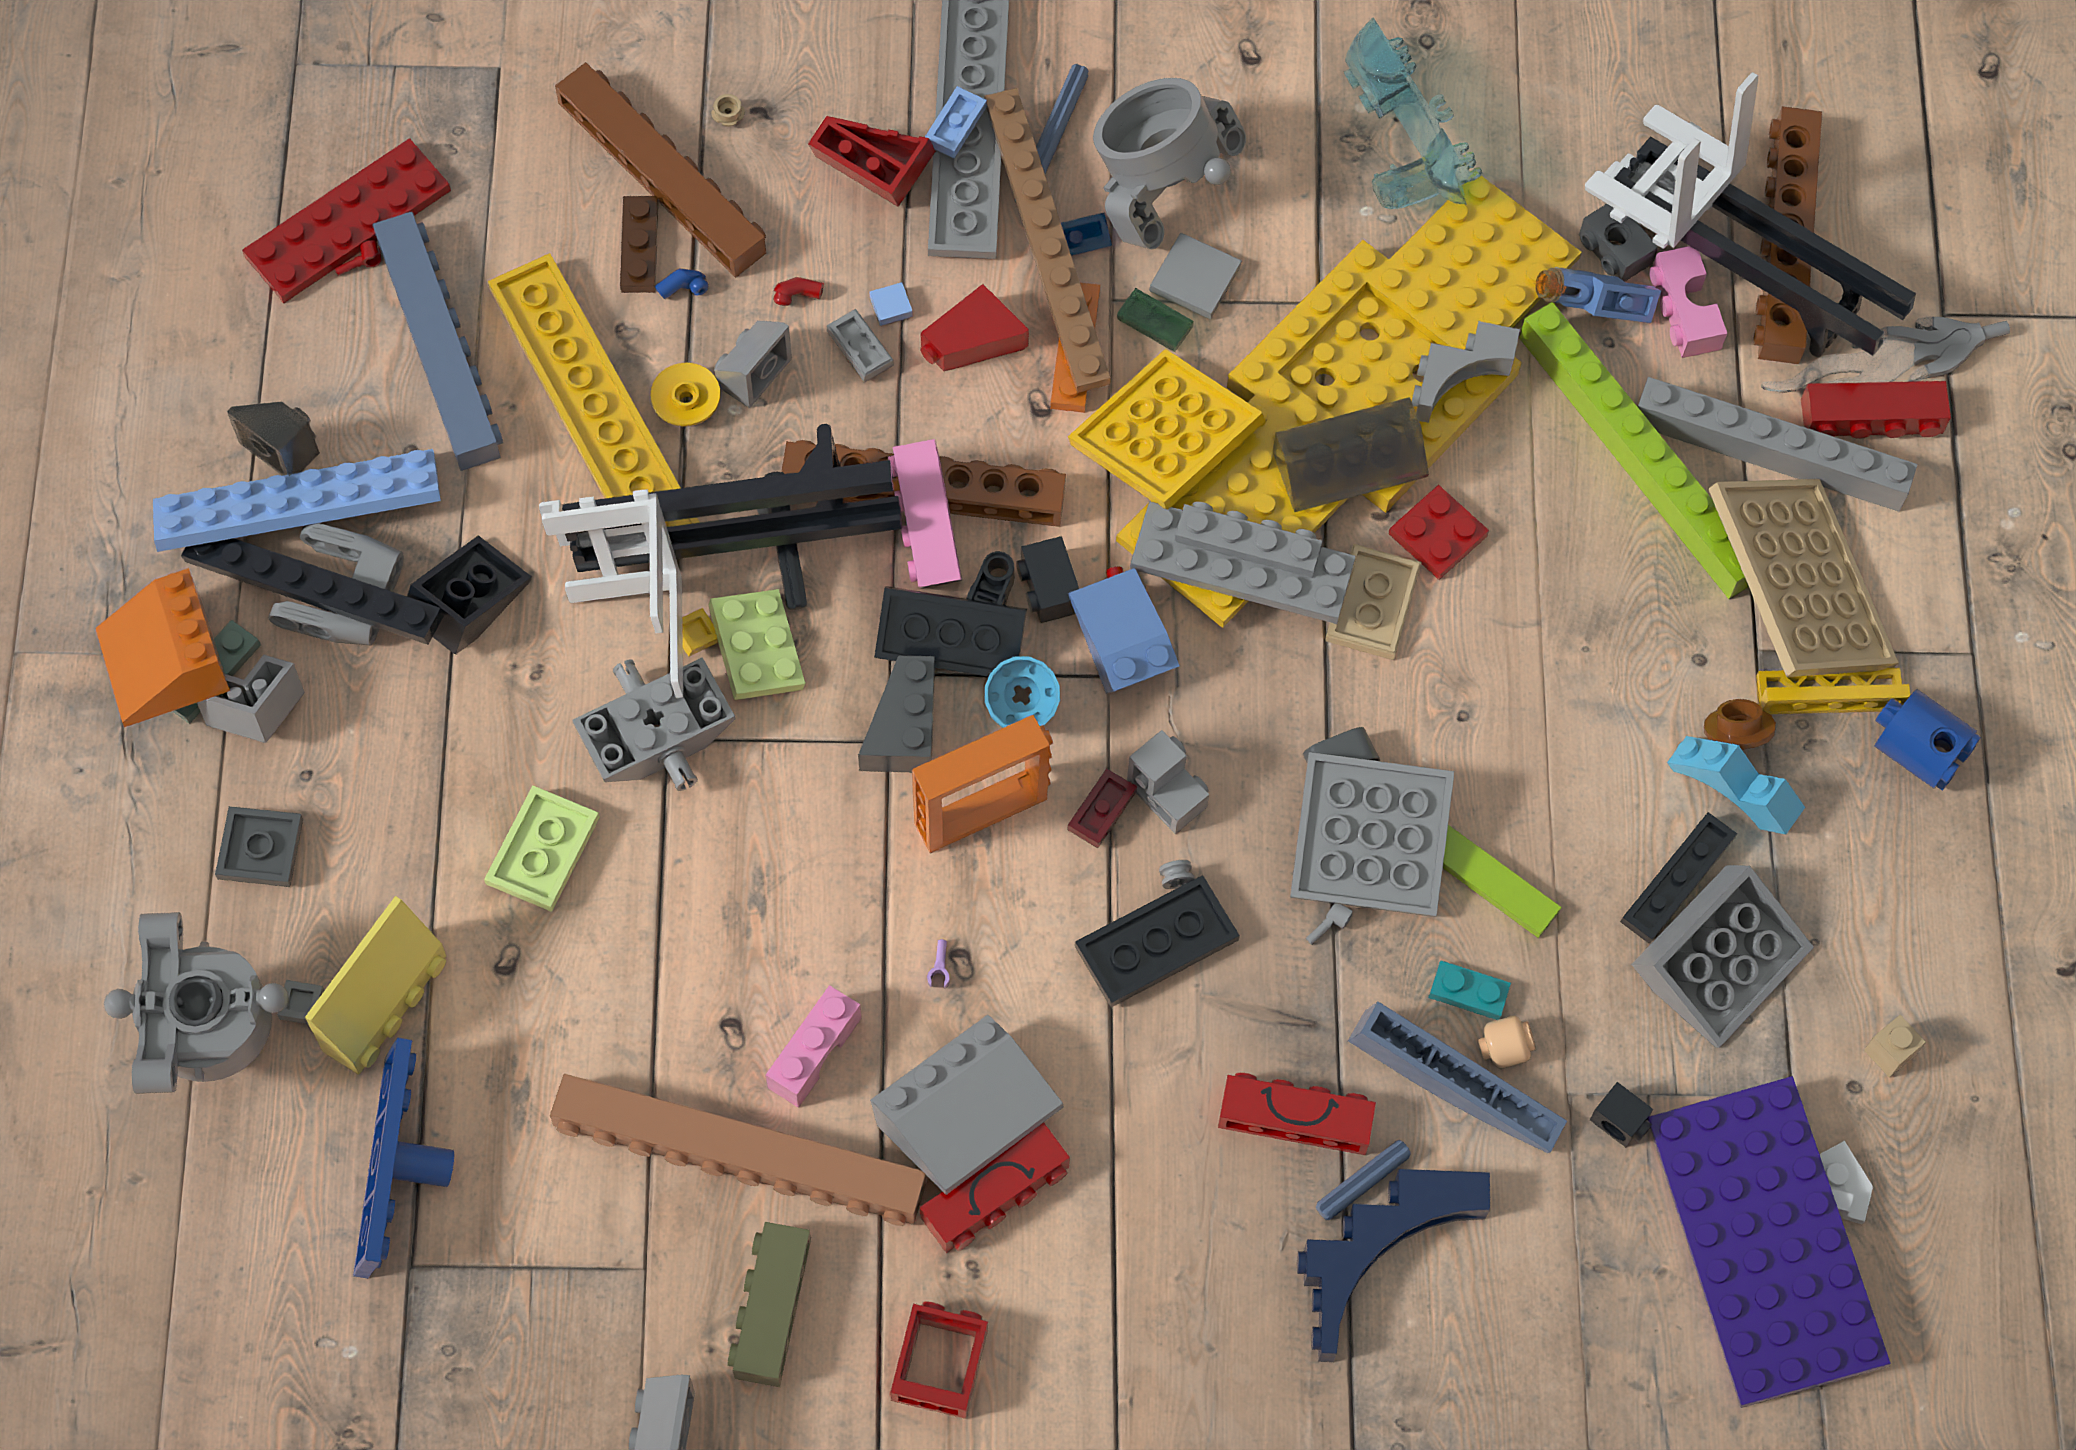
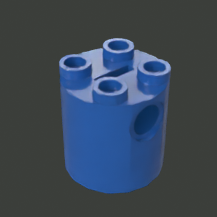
M1918 689L1910 695L1903 705L1891 698L1875 720L1885 730L1874 747L1933 789L1937 787L1941 791L1945 789L1960 766L1955 762L1960 760L1964 763L1981 739L1976 734L1977 730ZM1935 747L1943 748L1946 753L1938 751Z

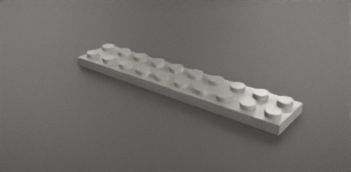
M942 0L935 120L957 86L981 98H984L985 95L1005 91L1009 0ZM985 109L955 158L935 150L936 152L933 155L928 256L996 259L1001 153L987 109Z

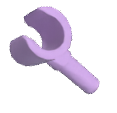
M943 939L938 940L936 962L934 968L928 972L927 980L928 985L932 987V977L935 974H942L945 976V989L949 986L950 980L949 973L945 969L947 941Z

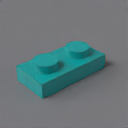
M1440 960L1428 998L1499 1020L1511 983Z

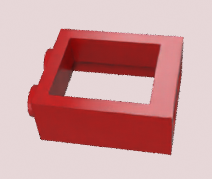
M924 1301L922 1305L913 1303L890 1392L891 1401L966 1419L988 1332V1321L982 1320L980 1314L972 1311L961 1310L959 1314L944 1311L945 1307L938 1303ZM920 1324L975 1337L961 1394L906 1381Z

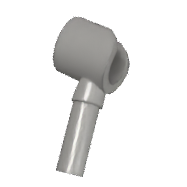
M1334 904L1329 910L1326 919L1322 921V924L1305 939L1312 945L1330 929L1333 923L1344 929L1352 917V910L1342 904Z

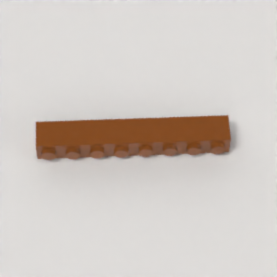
M585 62L555 85L558 104L652 196H657L658 202L735 278L766 254V234L756 222L750 223L744 217L739 205L733 200L728 201L711 178L705 179L699 173L694 161L688 156L683 157L666 134L661 136L654 129V125L649 117L644 113L639 114L622 91L616 92L610 86L608 78L602 71H595Z

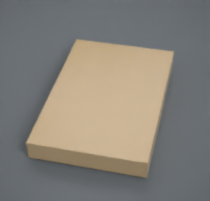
M1353 544L1350 554L1356 557L1337 624L1330 622L1325 641L1394 660L1422 562Z

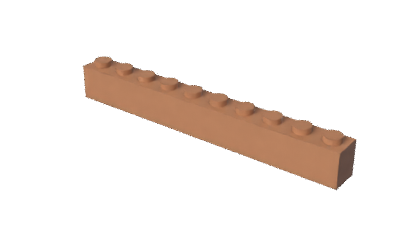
M563 1074L550 1113L553 1126L557 1127L556 1130L567 1136L578 1137V1134L581 1133L592 1136L594 1142L604 1146L613 1147L615 1143L628 1146L629 1151L640 1156L649 1157L651 1153L665 1156L667 1162L677 1166H686L687 1163L701 1166V1170L710 1175L722 1176L724 1172L738 1176V1181L750 1186H759V1183L774 1186L773 1189L783 1195L795 1196L797 1192L810 1196L811 1201L820 1205L831 1206L832 1202L847 1206V1211L856 1215L867 1216L869 1212L881 1215L884 1221L897 1226H904L905 1222L915 1223L927 1183L926 1174L918 1169L568 1074Z

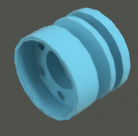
M1029 656L1012 657L1001 662L990 673L985 685V705L991 718L1002 728L1031 715H1034L1039 726H1044L1055 715L1060 702V686L1054 672L1044 662ZM1020 686L1022 689L1027 687L1031 689L1032 693L1028 696L1030 702L1027 705H1024L1021 701L1015 703L1012 700L1016 695L1015 687Z

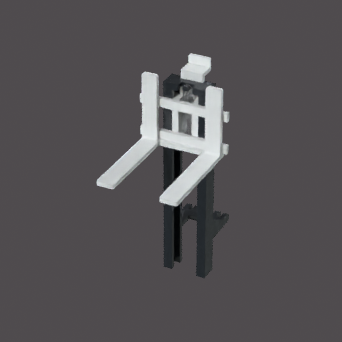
M1753 72L1736 91L1729 146L1705 133L1701 127L1690 121L1688 123L1665 108L1655 105L1644 117L1643 124L1671 140L1672 143L1666 146L1650 136L1637 151V157L1628 153L1621 162L1615 161L1605 173L1596 171L1585 183V191L1614 208L1610 212L1611 218L1620 223L1627 216L1657 233L1653 238V243L1664 249L1667 245L1674 248L1681 240L1797 310L1811 339L1809 351L1817 358L1821 357L1825 352V348H1828L1832 344L1833 339H1836L1838 335L1872 356L1883 345L1884 340L1881 338L1884 335V331L1856 315L1860 310L1862 297L1901 320H1904L1913 309L1915 292L1730 184L1746 165L1759 75ZM1699 158L1715 166V168L1710 172L1698 165ZM1712 207L1839 282L1843 289L1842 299L1837 304L1700 222L1698 219L1706 210H1710Z
M828 424L818 426L817 445L798 473L648 492V489L633 491V495L597 500L593 496L579 498V502L562 505L560 500L541 502L539 504L546 534L549 536L556 535L560 547L570 545L577 572L601 569L603 577L566 582L565 591L570 603L650 593L651 621L655 633H663V591L669 590L670 676L676 698L683 697L682 577L676 559L902 529L901 506L898 496L844 503V498L894 491L892 482L893 470L890 460L840 467L831 426ZM818 501L817 505L812 508L666 527L665 524L667 521ZM650 563V571L619 575L616 568Z

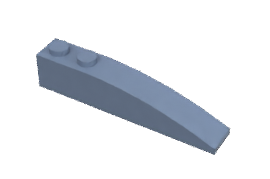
M1376 1002L1364 1011L1348 1040L1351 1044L1442 1100L1546 1153L1552 1151L1567 1123V1120L1380 1002Z

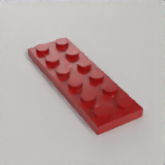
M409 138L242 249L243 255L280 300L285 303L326 276L334 268L360 253V245L363 242H376L377 238L373 228L374 223L412 212L415 216L451 191L450 184Z

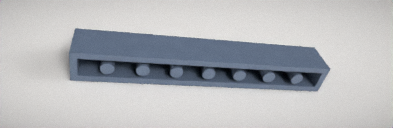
M409 212L374 223L373 228L460 471L501 458L498 445L503 444V439L497 423L490 425L487 416L493 414L487 395L480 396L477 390V386L482 385L476 365L469 367L466 357L471 356V352L465 336L458 338L455 330L461 327L455 308L448 309L445 300L450 299V295L444 279L437 281L434 273L440 270L434 251H426L424 243L429 242V238L423 222L417 224L413 213Z

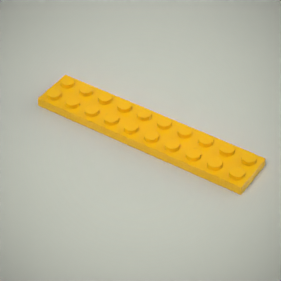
M551 254L544 255L489 280L488 285L603 497L612 498L633 495V491L648 489V492L679 489L680 486ZM698 518L665 522L666 527L700 523Z

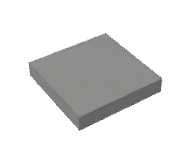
M1180 233L1150 284L1149 291L1211 320L1239 271L1242 260Z

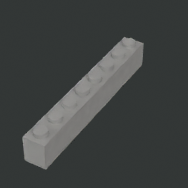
M1651 377L1647 378L1638 404L1640 411L1659 434L1797 479H1820L1824 488L1898 512L1909 494L1918 465Z

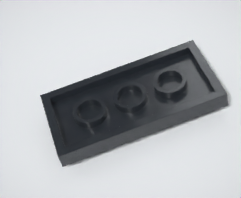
M886 586L884 588L874 658L896 661L898 656H934L935 668L989 677L990 673L1001 662L1012 657H1020L1027 609Z
M1201 875L1075 941V948L1109 1006L1112 1008L1239 941L1240 935L1208 882Z

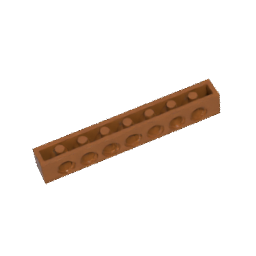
M1782 106L1778 118L1772 119L1770 124L1769 139H1774V148L1770 147L1767 168H1772V176L1767 177L1764 196L1770 197L1769 207L1814 233L1822 111ZM1789 144L1795 145L1798 148L1791 147ZM1786 173L1793 174V175H1795L1796 177L1789 176V175L1786 174ZM1784 202L1791 203L1794 206H1788ZM1762 237L1760 256H1765V261L1810 287L1811 266ZM1779 261H1785V262L1789 263L1790 265H1789V266H1788V265H1784V264L1780 263ZM1763 290V295H1758L1755 311L1756 315L1761 316L1760 325H1756L1753 337V345L1759 346L1758 359L1799 364L1806 349L1807 330L1797 310ZM1775 321H1782L1786 325H1779Z
M807 440L786 441L781 472L784 474L800 472L816 445ZM835 444L840 467L887 461L888 456L894 455L876 448L857 450L850 449L842 444ZM939 456L950 514L1060 527L1066 474L1048 468L1038 471L1024 469L1014 464L1003 467L989 465L979 460L960 462L954 461L949 457ZM897 476L892 480L894 491H900ZM955 482H963L966 484V486L963 488H954L951 486V484ZM990 486H997L1001 488V490L998 492H989L986 490V488ZM1032 490L1037 494L1027 497L1022 495L1021 492ZM890 491L846 497L844 502L894 497L895 493Z

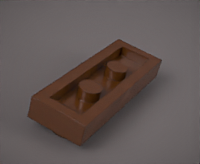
M623 196L621 293L656 292L657 196Z

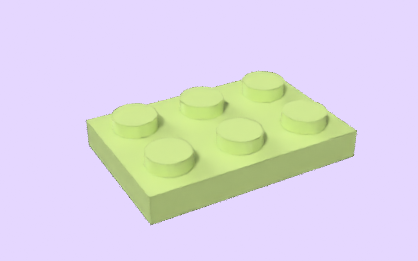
M779 589L710 599L708 606L734 700L803 690L805 680Z
M532 786L484 879L485 884L552 912L600 818L599 812Z

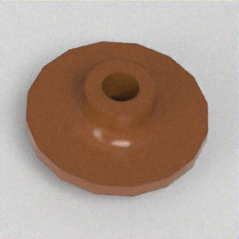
M1734 699L1722 703L1704 721V734L1708 740L1739 745L1742 750L1759 747L1768 743L1775 736L1776 722L1772 715L1762 710L1761 706L1756 702L1747 699Z

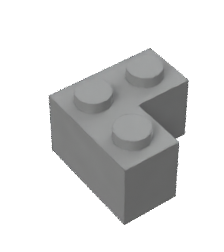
M263 655L245 679L225 674L230 689L229 692L197 702L207 726L267 743L305 692L294 663Z
M1161 730L1129 756L1127 781L1137 786L1136 794L1176 834L1207 808L1209 790L1200 777L1196 775L1192 777L1185 770L1187 755L1182 743L1174 736L1169 738Z

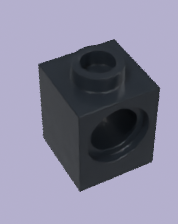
M1616 1082L1596 1107L1590 1121L1626 1148L1633 1138L1640 1142L1651 1128L1652 1124L1647 1120L1654 1109L1619 1082Z

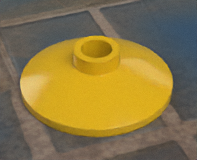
M685 362L671 365L661 371L652 384L650 396L655 412L664 421L676 426H693L704 422L713 415L719 405L721 393L719 383L711 371L699 364ZM684 397H690L693 399L692 401L687 403L680 402L681 399Z

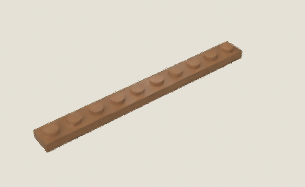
M1014 88L985 95L984 99L987 100L986 109L1076 391L1079 393L1110 385L1109 371L1018 89Z

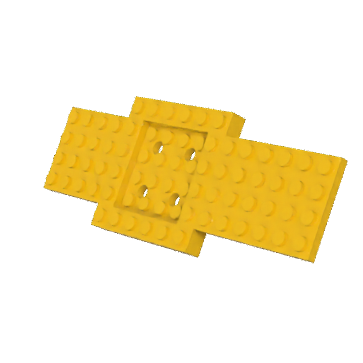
M1477 172L1390 259L1386 258L1362 239L1228 374L1227 388L1263 412L1265 422L1172 507L1183 510L1184 504L1192 506L1194 502H1204L1212 506L1213 512L1227 515L1229 511H1238L1247 516V521L1261 524L1263 520H1272L1282 526V530L1295 533L1298 529H1306L1315 533L1356 490L1386 513L1518 376L1522 364L1520 360L1514 357L1510 376L1481 375L1456 384L1439 399L1431 413L1429 423L1415 420L1417 407L1411 406L1415 385L1422 386L1423 383L1416 380L1413 376V373L1419 368L1421 355L1428 356L1431 343L1465 350L1468 333H1476L1478 321L1513 328L1545 295L1544 290L1550 277L1548 275L1550 270L1555 267L1570 269L1580 259L1582 252ZM1364 329H1372L1377 332L1379 337L1371 341L1365 340L1360 335V332ZM1320 374H1327L1333 378L1334 383L1329 386H1323L1315 378ZM1378 415L1387 421V425L1376 428L1369 423L1368 419ZM1148 504L1116 535V542L1132 555ZM1162 578L1222 628L1248 602V600Z

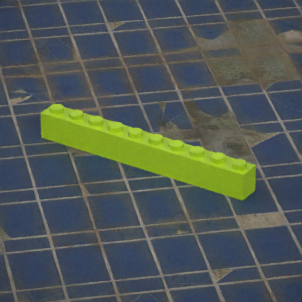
M1551 302L1526 317L1519 339L1726 597L1731 599L1749 587L1712 498L1560 310Z

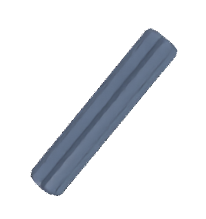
M1395 1141L1319 1200L1316 1204L1318 1213L1325 1220H1331L1408 1160L1411 1155L1409 1148L1403 1141Z

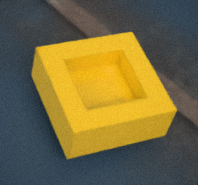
M703 608L682 617L683 649L688 657L718 643L714 624Z

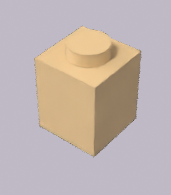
M1899 1015L1871 1039L1864 1051L1890 1078L1918 1054L1926 1041Z

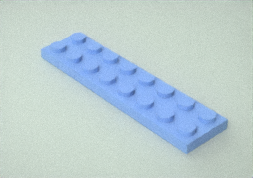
M414 450L407 454L390 457L380 456L373 460L342 463L334 467L308 469L295 474L274 475L267 479L250 482L240 481L233 485L202 488L194 492L177 495L168 494L160 498H154V543L157 552L441 501L434 450Z

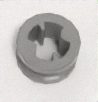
M1176 860L1162 865L1159 868L1160 875L1165 877L1162 880L1163 888L1177 889L1194 880V875L1189 873V870L1192 869L1191 862L1188 860Z

